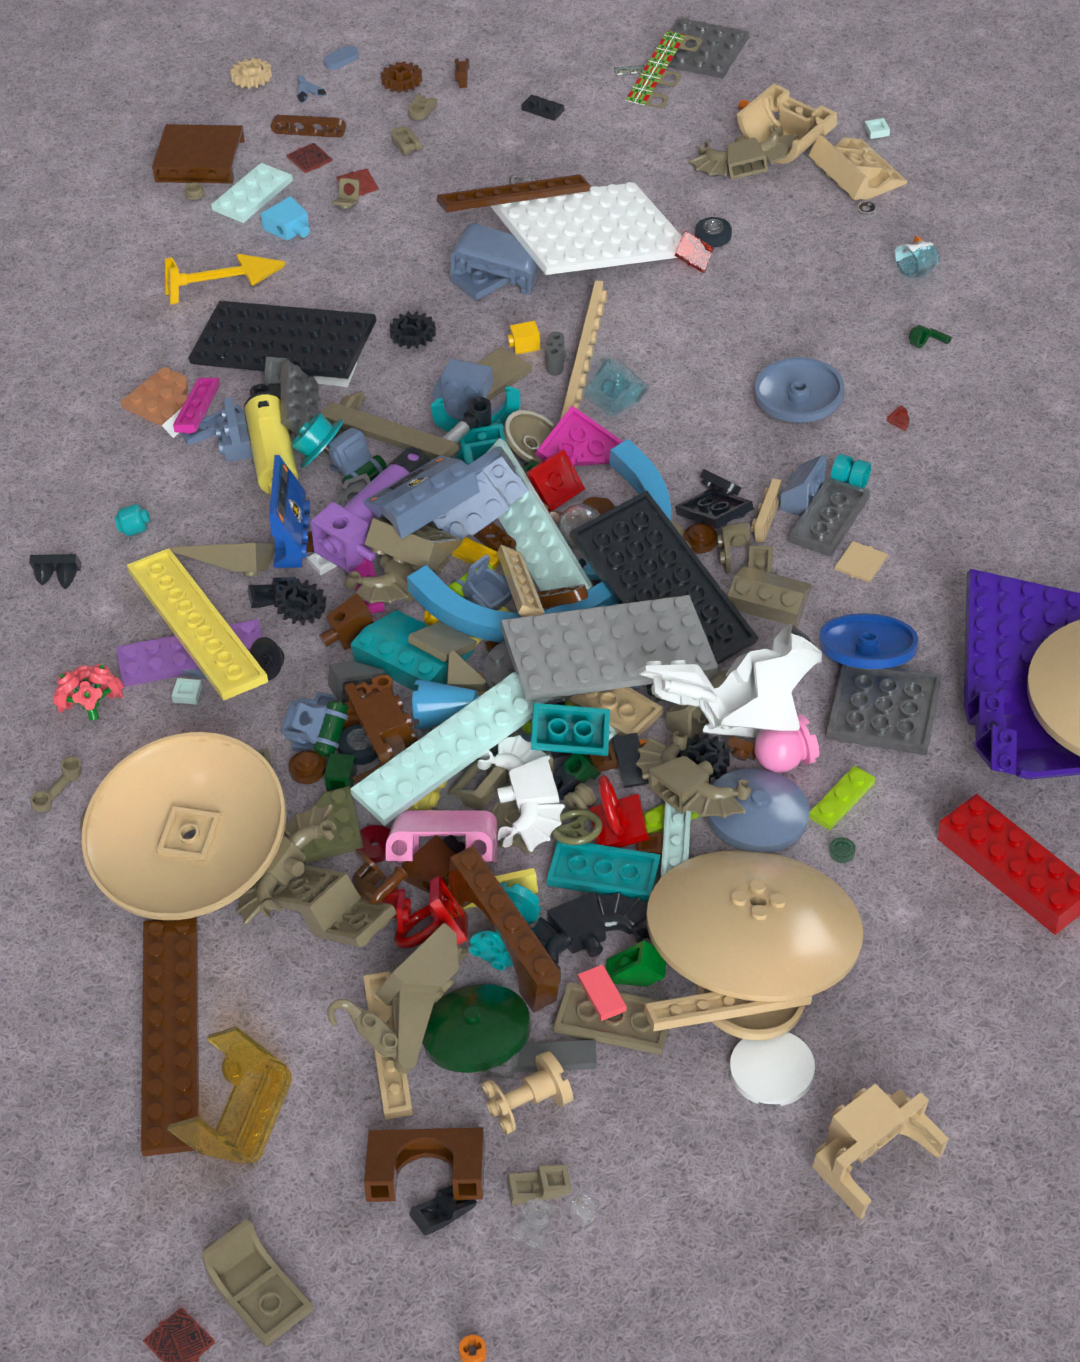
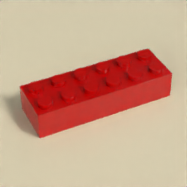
M977 793L940 820L937 840L1054 935L1080 916V875Z

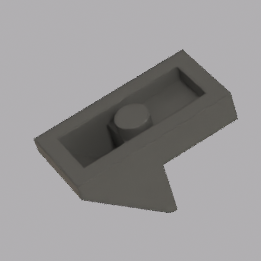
M266 357L264 384L270 386L272 393L281 398V364L289 359Z

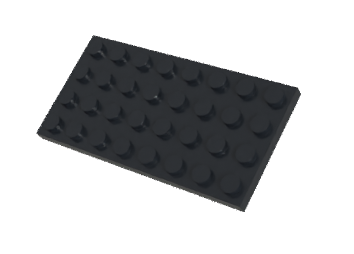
M219 301L188 359L190 364L265 371L266 357L287 358L292 364L299 366L307 375L349 379L377 319L375 314Z
M647 490L570 531V539L619 604L690 595L717 665L756 643L759 639Z

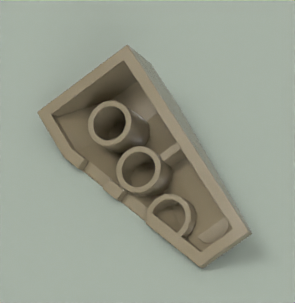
M275 543L171 547L174 553L224 569L244 572V576H258V571L268 570L275 552Z

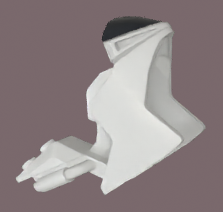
M789 624L773 639L771 650H755L739 656L726 673L727 678L718 688L712 686L698 665L686 664L685 660L671 661L670 665H661V661L646 662V666L638 669V675L653 679L651 690L655 697L682 706L700 707L709 721L703 728L704 733L757 738L762 729L774 731H797L800 729L791 693L802 677L815 664L822 662V652L805 633L793 624Z

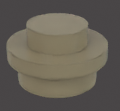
M193 182L186 186L184 193L187 199L197 200L204 196L205 191L200 183Z

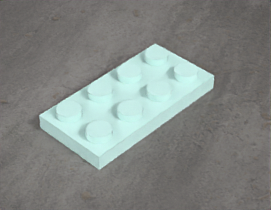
M260 163L212 203V210L244 223L293 181L292 175Z

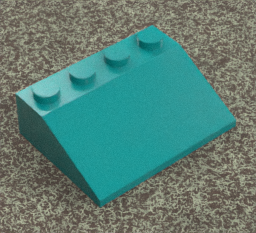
M398 610L365 627L350 644L355 662L383 669L385 675L390 676L393 681L413 691H418L419 685H414L416 680H427L447 684L449 661L443 662L408 642L409 634L429 625ZM475 649L460 655V657L466 662Z

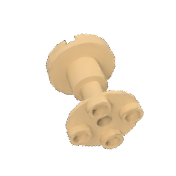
M550 1051L536 1056L537 1072L523 1078L522 1086L504 1095L494 1081L489 1079L482 1083V1088L490 1101L486 1102L487 1108L493 1118L496 1116L500 1118V1126L506 1135L516 1130L511 1110L531 1100L534 1104H537L552 1097L554 1102L560 1107L573 1101V1093L568 1078L563 1080L561 1073L564 1070Z

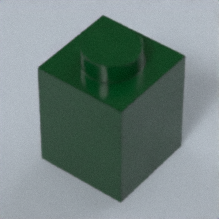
M330 753L324 775L327 792L347 786L352 788L354 786L353 777L357 775L355 755Z

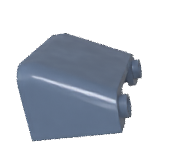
M478 223L466 225L451 254V274L461 276L463 270L467 269V272L471 273L472 268L510 278L511 285L515 286L516 283L520 285L521 293L525 295H531L540 271V267L513 234L484 227Z

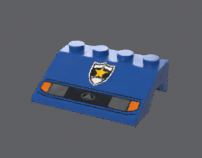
M275 455L269 509L271 535L274 536L275 540L274 568H302L303 558H307V544L304 543H308L309 515L306 514L311 512L310 501H306L305 490L281 456Z

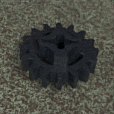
M418 311L414 314L407 312V315L399 314V319L393 318V323L389 325L390 338L393 339V343H399V347L407 345V349H410L411 346H415L417 349L420 344L426 346V341L432 342V337L436 336L435 321H432L431 316L426 317V313L418 315Z
M296 578L295 583L287 580L286 586L281 584L279 590H276L274 607L278 608L277 614L284 613V620L291 618L292 624L300 621L302 625H305L307 620L313 624L314 619L320 620L322 613L325 612L327 598L323 596V589L316 590V583L309 585V580L300 583L299 578Z
M695 734L693 740L688 738L686 749L680 750L677 758L687 756L697 765L703 761H708L713 768V774L709 776V783L711 782V777L718 779L720 778V773L726 774L727 767L730 766V750L725 748V742L718 743L717 736L708 739V734H705L703 738H700L698 734Z

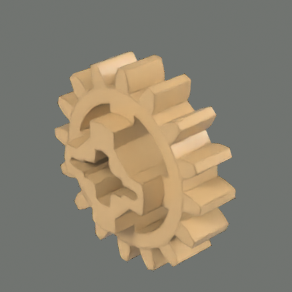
M245 58L242 62L237 61L238 65H232L233 69H230L232 82L235 83V86L240 85L241 88L246 86L248 89H251L252 86L258 88V85L264 86L265 82H269L272 77L271 65L267 61L262 62L261 58L258 60L254 58L247 60Z

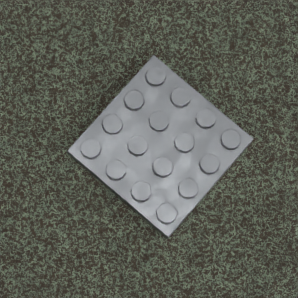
M678 18L670 31L701 38L702 43L696 51L678 48L668 68L723 79L749 39V31L709 24L703 21L689 20L688 18ZM693 39L685 42V46L689 48L697 45V41Z
M842 664L826 739L927 755L942 674L898 667L864 669Z

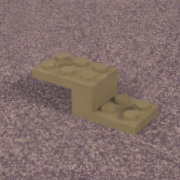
M304 865L305 869L301 876H293L285 886L278 885L272 894L274 902L281 908L300 912L314 937L355 947H361L369 943L371 937L377 931L386 927L390 919L397 914L391 904L380 902L371 905L361 898L347 873Z

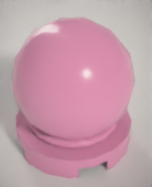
M797 715L800 729L797 731L764 729L760 731L755 739L754 753L759 764L766 770L782 773L799 765L800 761L805 765L817 762L815 759L819 757L817 738L815 734L810 736L806 724L810 722L804 715Z

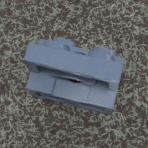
M232 397L223 399L225 408H221L222 416L218 417L219 426L215 427L217 439H222V441H218L220 454H225L226 462L252 458L244 412L235 414Z

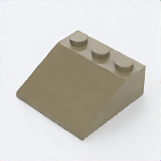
M386 517L372 519L365 545L371 547L372 552L376 554L393 556L392 560L403 564L408 562L413 564V569L419 570L425 565L430 569L437 568L462 544L463 539L427 524L401 539L392 523Z

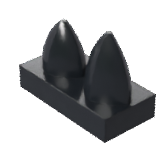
M76 554L30 555L29 564L33 568L36 580L41 585H44L51 578L53 571H56L60 585L67 589L73 582L76 571H81V561Z

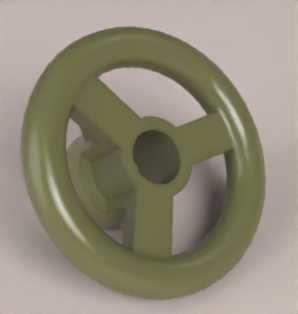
M582 809L570 810L560 814V821L563 822L574 817H578V819L570 824H562L552 832V836L563 844L581 845L594 840L600 834L602 821L599 816L591 811ZM588 819L592 820L595 825L590 833L585 830V823Z

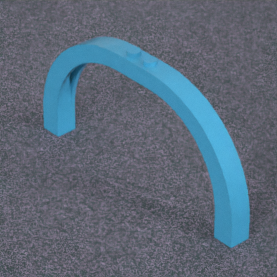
M629 439L610 450V465L635 489L638 495L647 490L671 521V503L666 484L650 459ZM427 565L407 576L408 592L431 615L449 627L472 637L501 643L505 641L500 627L501 620L522 617L517 612L493 610L468 601L452 591ZM601 582L587 591L588 598L576 603L544 610V614L618 605L619 603L605 584Z

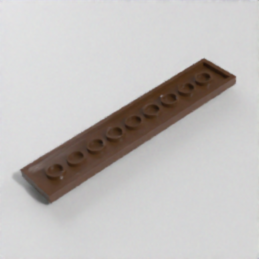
M197 917L181 920L143 921L142 1156L200 1150Z

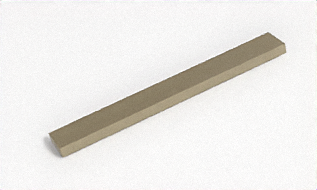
M331 402L320 411L331 425L342 419L343 424L341 428L343 429L356 428L363 432L364 436L403 449L414 447L433 459L440 455L451 457L459 449L457 442Z

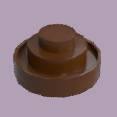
M694 524L685 529L683 533L684 540L690 544L694 553L710 552L717 545V532L709 525Z
M301 751L296 753L289 761V774L297 783H315L324 776L326 771L325 759L316 751Z

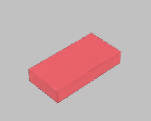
M603 964L578 974V980L601 1021L626 1011V1004Z

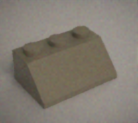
M743 566L735 575L727 596L739 612L788 625L793 624L798 627L812 589V584Z
M728 670L718 672L717 675L708 678L714 688H718L727 678L726 673ZM677 704L671 706L666 712V728L672 733L678 731V737H684L688 734V738L693 740L695 734L700 735L703 733L704 726L709 723L700 707Z

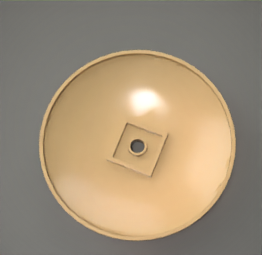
M188 732L153 741L137 749L118 763L107 774L93 794L87 807L82 827V851L86 867L98 888L108 899L124 910L138 916L158 920H181L208 914L242 896L263 876L278 852L285 831L286 802L284 792L276 773L267 760L255 749L238 739L217 733ZM190 830L196 831L194 837L184 839L185 833Z
M726 850L707 853L686 860L672 868L658 881L649 897L647 905V929L650 939L661 957L674 970L691 982L705 989L733 998L759 1002H778L815 995L842 980L854 967L862 948V920L857 907L848 894L835 881L817 869L795 859L774 853Z

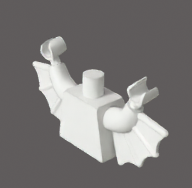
M521 735L506 737L498 743V754L493 756L488 750L479 757L486 760H478L477 766L482 770L490 768L491 764H495L497 767H502L509 771L511 785L497 789L500 803L516 800L521 816L512 824L511 828L507 826L501 827L497 840L505 838L503 847L507 848L512 845L513 836L516 833L521 834L528 850L533 852L538 844L550 841L553 830L562 824L560 814L565 805L559 802L558 792L548 761L550 756L541 750H531V743L525 741Z

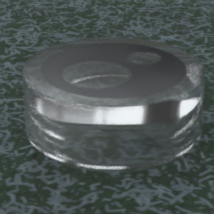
M862 201L857 205V215L862 219H872L877 215L878 206L872 201Z

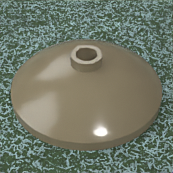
M520 410L509 415L504 423L503 430L508 445L516 455L528 463L531 460L541 463L543 460L537 457L535 453L556 426L538 413Z

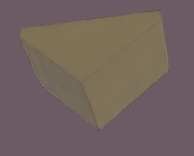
M454 650L450 651L447 685L477 690L478 692L488 691L486 681Z

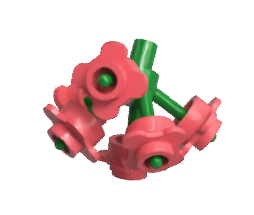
M95 664L94 667L80 666L70 673L68 671L62 673L57 678L58 686L55 689L53 701L61 713H63L64 709H70L74 703L80 704L83 710H87L89 721L99 719L96 708L100 706L99 700L104 696L110 699L115 697L121 699L123 697V684L110 673L111 670L105 665Z

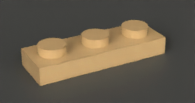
M772 479L770 487L765 488L764 502L760 503L758 507V518H754L751 531L755 532V542H765L780 502L778 496L782 488V480Z

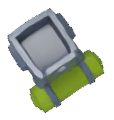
M486 554L470 566L469 572L459 579H455L448 587L461 597L470 599L472 603L498 610L502 606L504 607L513 597L506 578L494 571L493 567L489 564L490 557Z

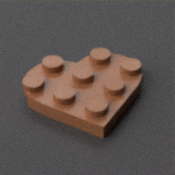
M167 367L158 370V373L149 377L121 400V406L155 424L163 425L183 407L188 398L186 396L188 393L187 377L179 372L171 371Z

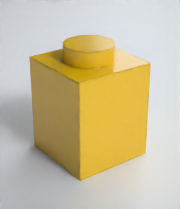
M535 321L510 325V334L507 335L509 347H513L515 354L541 350L540 333Z

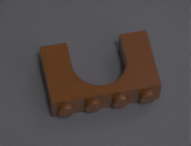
M483 1127L369 1130L364 1175L366 1202L396 1201L397 1178L401 1169L413 1160L427 1157L443 1160L452 1167L454 1200L483 1199L485 1161Z

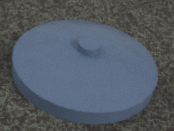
M806 357L786 358L768 365L759 373L755 382V398L761 409L774 418L796 423L811 422L825 418L838 409L844 398V381L834 367L823 361Z
M745 768L724 774L713 783V786L731 787L734 789L737 787L739 780L746 779L749 781L748 787H752L750 796L746 800L733 796L746 810L745 814H731L725 819L719 816H706L712 830L726 843L741 850L770 853L792 846L804 834L809 819V805L801 789L788 778L765 769Z

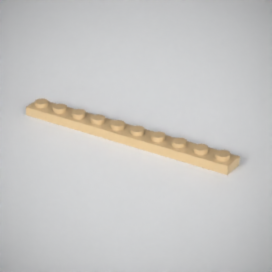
M595 281L561 419L571 406L580 410V403L578 402L583 400L582 387H586L587 374L585 373L590 372L589 358H593V344L597 343L596 330H600L601 318L599 316L603 317V303L607 302V290H604V281Z

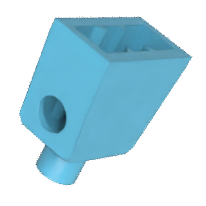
M291 196L261 213L263 229L285 240H289L296 235L304 238L310 232L306 210Z

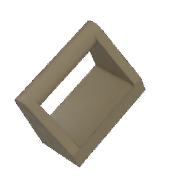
M477 758L450 789L448 796L476 811H484L498 794L497 789L502 788L510 777L507 769L497 767L495 764H491L490 768L486 770L478 768V760L486 759ZM479 770L489 774L475 791L464 790Z

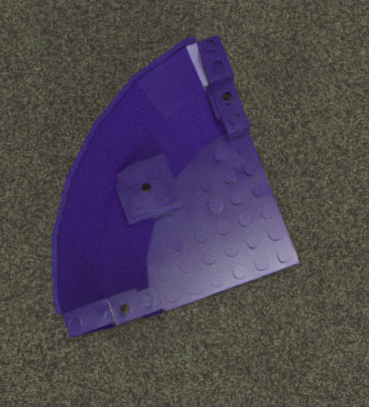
M970 569L966 575L963 706L967 723L975 726V741L973 742L975 751L991 770L1013 774L1019 778L1031 780L1080 775V756L1066 749L1046 732L1035 717L1027 694L1029 667L1036 650L1055 631L1067 624L1080 620V593Z

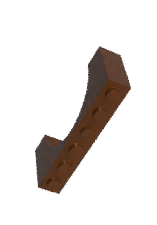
M474 845L450 857L449 890L462 908L474 903L491 921L508 950L517 974L519 993L529 1008L535 1013L555 1002L559 989L560 970Z

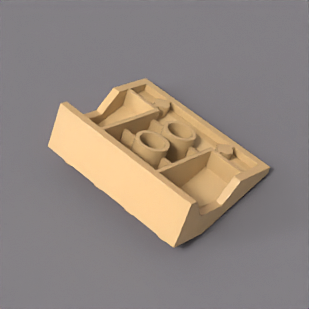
M818 135L809 154L815 161L814 164L822 168L828 177L834 179L837 182V186L849 193L848 196L853 200H868L903 186L908 182L862 139L844 137L833 146L823 135Z

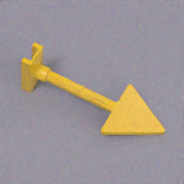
M237 254L239 267L186 274L179 273L173 257L164 258L165 295H169L170 305L179 303V286L245 274L250 284L254 286L283 268L285 261Z

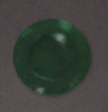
M839 837L831 841L829 855L834 861L847 863L855 856L856 847L852 840Z

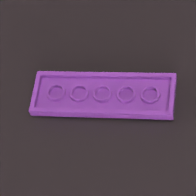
M258 619L229 625L249 652L252 644L262 637ZM175 635L116 647L123 687L182 676L184 670H200Z

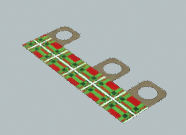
M667 30L625 101L659 109L663 108L669 97L664 94L655 93L653 90L657 83L671 87L678 84L682 75L666 70L678 48L696 51L701 45L702 39ZM693 39L697 41V45L689 48L685 46V42ZM669 74L677 77L676 81L672 83L665 82L664 78ZM659 96L664 101L660 105H654L651 103L652 98Z

